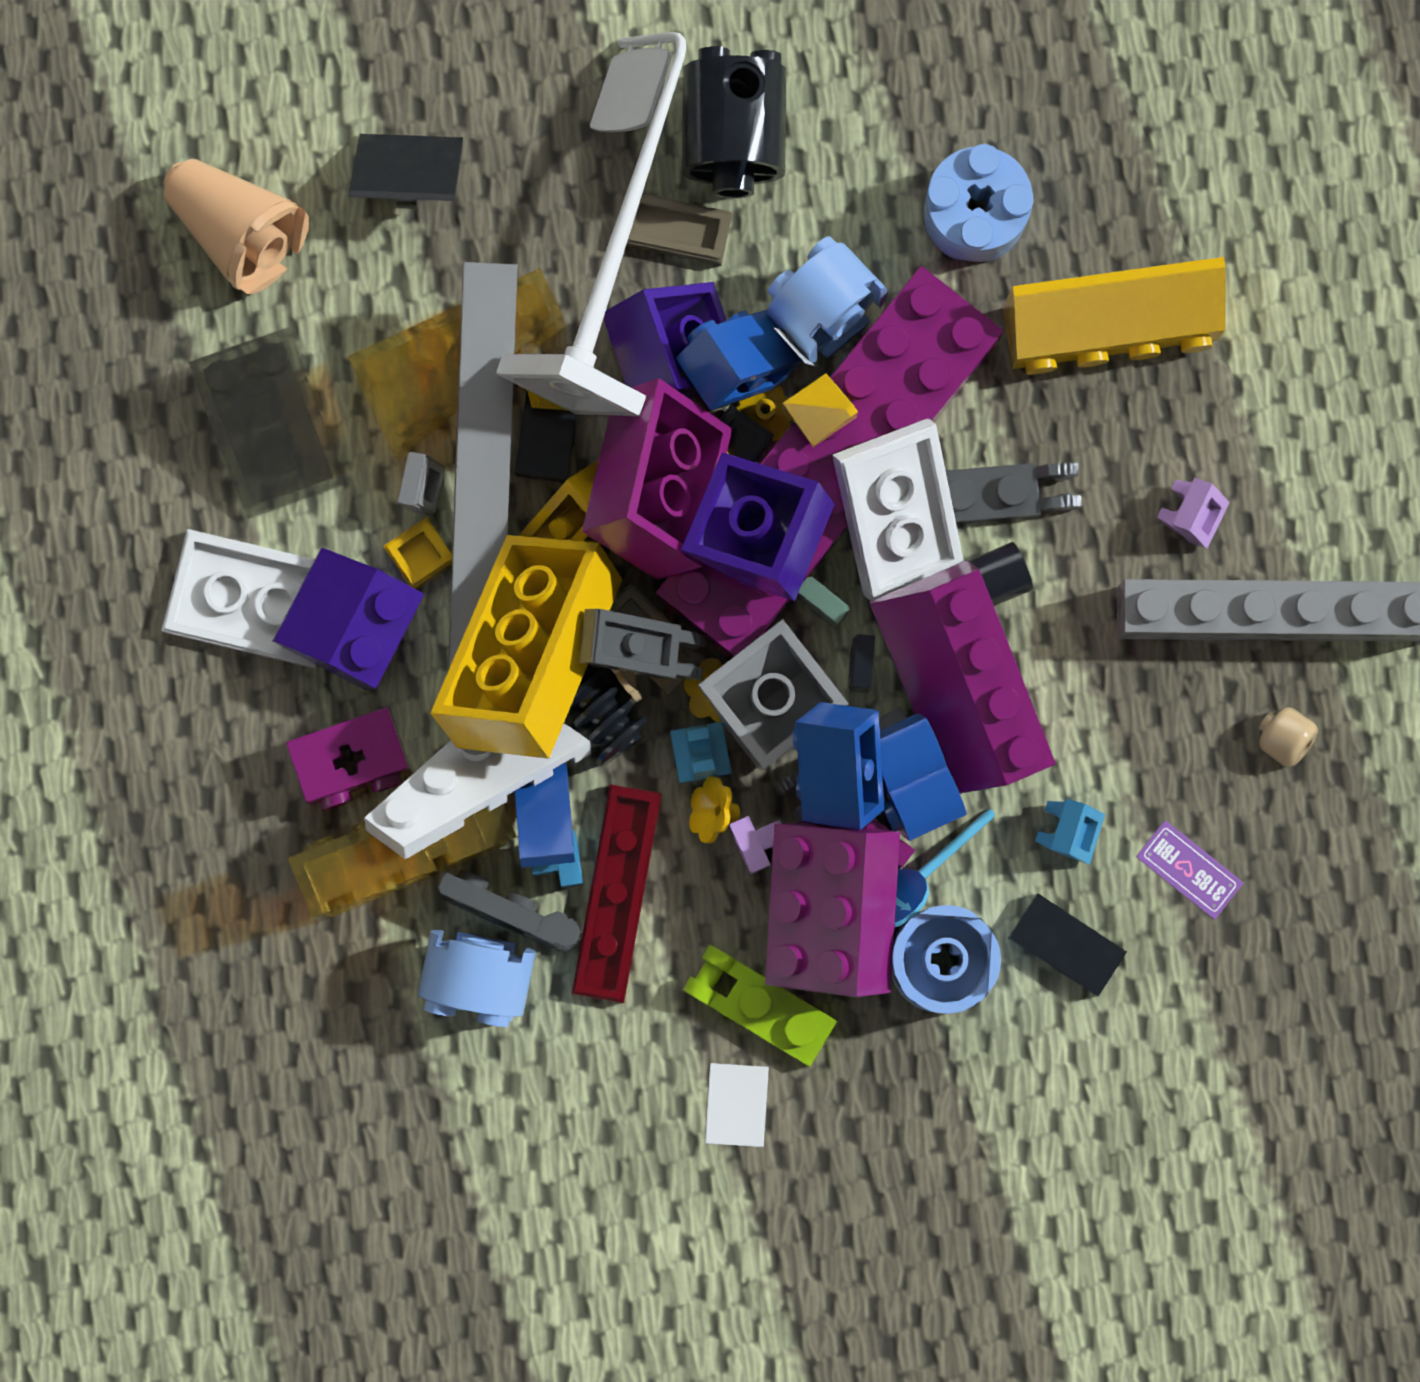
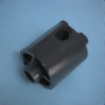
M720 46L700 48L698 50V59L683 66L682 175L690 180L713 184L712 194L717 197H751L754 195L755 184L776 181L785 176L786 67L781 64V53L774 50H757L751 52L750 56L730 55L728 48Z

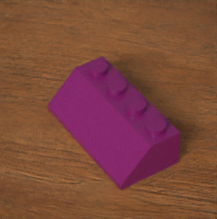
M966 560L869 602L914 715L919 713L927 718L960 794L1007 786L1056 765L979 568Z

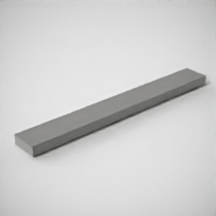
M463 262L448 670L507 536L513 382L497 375L496 372L502 354H514L518 264Z

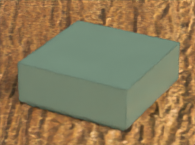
M812 576L807 577L802 583L796 598L836 630L847 616L849 606Z

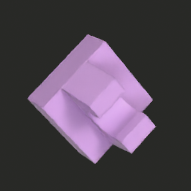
M1195 477L1193 482L1175 480L1171 490L1184 500L1178 511L1161 508L1157 518L1167 527L1182 535L1188 542L1207 549L1230 502L1212 483Z
M749 816L729 824L730 832L750 875L770 867L771 864L765 851L773 848L774 824H781L780 820L758 830L754 829Z

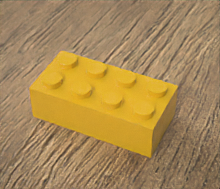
M506 536L430 712L456 748L545 759L550 758L588 665L579 663L585 609L596 608L610 611L623 580L599 543Z

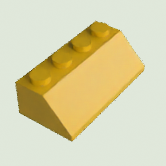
M1224 257L1012 286L1003 306L1012 369L1025 367L1026 374L1035 375L1057 370V363L1077 360L1078 367H1093L1108 363L1109 355L1129 353L1130 360H1143L1161 355L1160 348L1181 346L1182 353L1200 352L1212 348V341L1218 340L1226 330V266Z

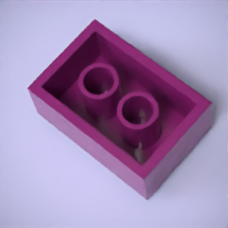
M657 378L631 387L646 396L640 416L609 415L582 532L656 580L700 568L703 565L702 562L683 553L681 549L721 453L727 454L732 428L666 382Z
M810 822L774 824L765 985L852 997L891 993L900 831L871 828L854 830Z

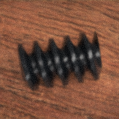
M587 665L567 715L580 712L572 725L573 730L576 732L592 729V732L587 737L591 744V750L604 746L603 751L596 760L599 767H602L628 751L645 737H641L639 732L648 719L645 715L629 719L627 714L636 703L634 699L631 698L617 702L615 697L623 687L619 681L606 685L603 683V679L610 669Z

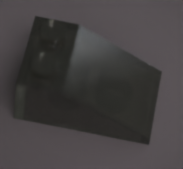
M289 327L189 362L205 411L248 520L347 485L297 340Z

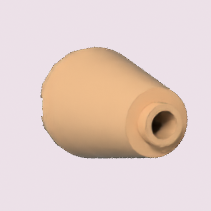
M197 159L178 162L165 175L163 182L164 200L232 287L252 295L266 289L288 269L279 263L290 249L298 255L304 245L309 230V215L296 202Z

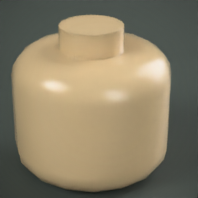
M1286 707L1281 709L1276 715L1272 712L1268 713L1259 726V730L1263 732L1259 745L1264 753L1281 765L1291 767L1296 765L1308 752L1317 737L1318 728L1313 721L1294 708Z

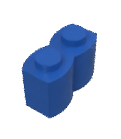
M917 713L880 730L883 795L885 798L884 810L881 812V815L889 830H899L904 838L911 841L967 815L958 788L926 717Z

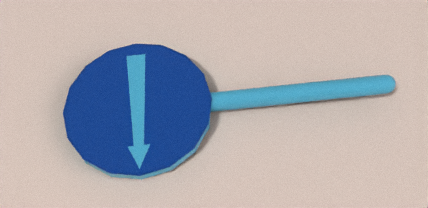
M988 809L919 871L908 868L898 869L895 927L909 921L923 908L929 895L926 878L993 819L995 815L993 810Z

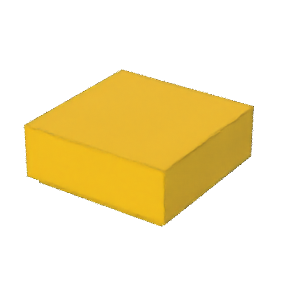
M427 517L383 546L409 586L414 589H418L452 566L451 552Z

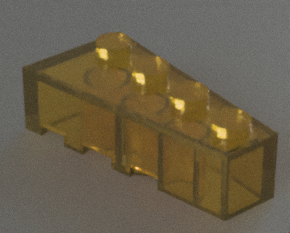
M541 268L517 278L514 354H532L565 328L563 315ZM461 304L348 356L397 461L410 452L411 448L428 434L435 432L449 420L448 418L457 412Z
M502 804L490 812L485 808L464 819L463 827L407 859L398 855L367 832L365 821H362L352 826L354 832L335 840L331 835L307 844L303 847L304 852L289 857L288 861L312 919L326 921L518 840V835L505 804Z

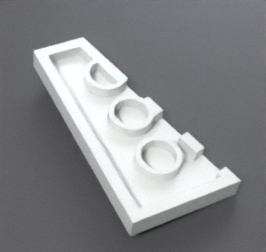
M564 723L550 758L545 759L456 748L450 740L364 818L366 831L398 855L407 859L463 827L464 819L485 808L490 812L506 803L507 795L529 782L535 786L553 776V769L572 759L576 763L591 754L590 741Z

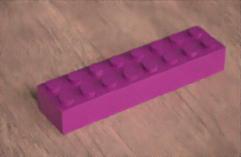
M920 266L830 377L857 409V418L813 448L794 422L760 463L819 482L835 503L804 580L812 575L848 530L832 455L927 418L935 422L997 346L1003 335V329L923 266ZM704 563L700 568L669 576L656 591V600L695 632L706 635V640L730 660L763 635L791 601L746 586Z

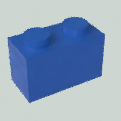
M768 309L750 315L744 310L720 324H716L714 320L701 324L689 334L688 340L690 344L675 358L710 410L775 389L803 362L774 329H779V327L767 315Z
M820 702L795 722L796 726L793 731V746L798 752L799 766L796 794L801 801L802 821L861 830L884 810L879 711Z

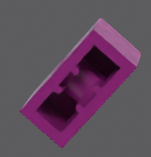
M388 707L286 742L306 803L311 806L320 803L323 811L352 802L351 792L371 786L373 793L397 787L403 784L401 775L412 771L392 711ZM350 748L357 755H364L366 759L357 764L358 773L351 775L345 768L339 769L337 765L345 760L344 751Z

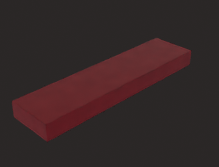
M609 785L572 994L621 1003L625 1002L662 793Z

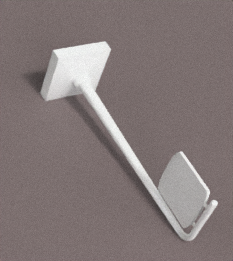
M677 32L625 37L618 40V46L620 48H628V51L612 58L590 123L592 129L607 133L632 131L643 128L648 124L650 126L573 346H568L565 354H502L496 372L497 375L574 414L640 416L646 398L644 394L593 368L597 358L593 354V350L685 58L686 40L681 33ZM664 43H675V55L666 77L673 54L669 50L663 49L662 45ZM657 44L656 48H643L633 50L634 47Z

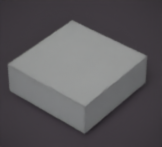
M408 452L398 504L416 514L433 516L436 513L445 470L444 465L426 454Z

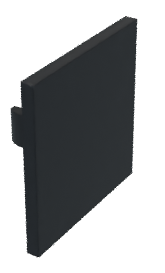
M360 133L349 187V197L396 199V208L417 209V200L455 201L463 150V137Z

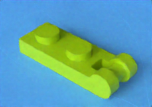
M709 944L701 957L705 960L703 966L695 978L689 977L682 990L810 1067L837 1020L782 987L765 985L766 978ZM723 972L737 979L727 998L713 990Z

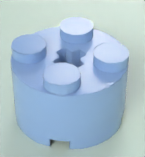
M979 144L975 147L965 148L948 156L933 173L925 197L924 220L930 239L944 254L957 260L978 263L990 262L1005 255L1020 239L1032 210L1034 199L1031 183L1026 172L1010 155L988 144ZM970 198L976 202L983 199L987 203L985 212L980 207L971 211L968 208Z
M830 236L819 241L811 249L807 256L808 261L795 273L791 270H786L768 288V293L773 297V300L769 305L767 315L812 363L817 362V352L820 351L828 358L858 335L871 321L864 313L873 302L881 308L888 295V289L844 243H836Z
M952 905L928 908L918 912L916 916L904 923L894 936L892 980L900 994L919 1009L938 1014L965 1011L982 1001L998 979L1001 966L998 941L988 925L970 910ZM942 944L947 945L948 953L952 956H957L958 960L957 966L948 967L946 976L940 974L938 965L931 964V954L939 953Z
M444 930L430 931L418 990V996L425 999V1011L444 1016H456V1011L460 1009L477 1012L478 1022L499 1027H509V1022L513 1021V1017L523 1016L536 954L535 950L527 947L523 952V956L514 954L516 943L463 932H457L456 940L442 941Z

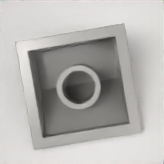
M783 619L698 685L728 732L759 771L765 770L794 747L793 731L796 726L795 722L820 702L845 706L849 704Z

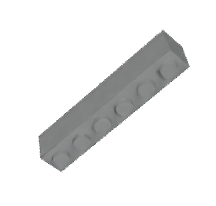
M1125 579L1117 586V639L1420 642V582Z

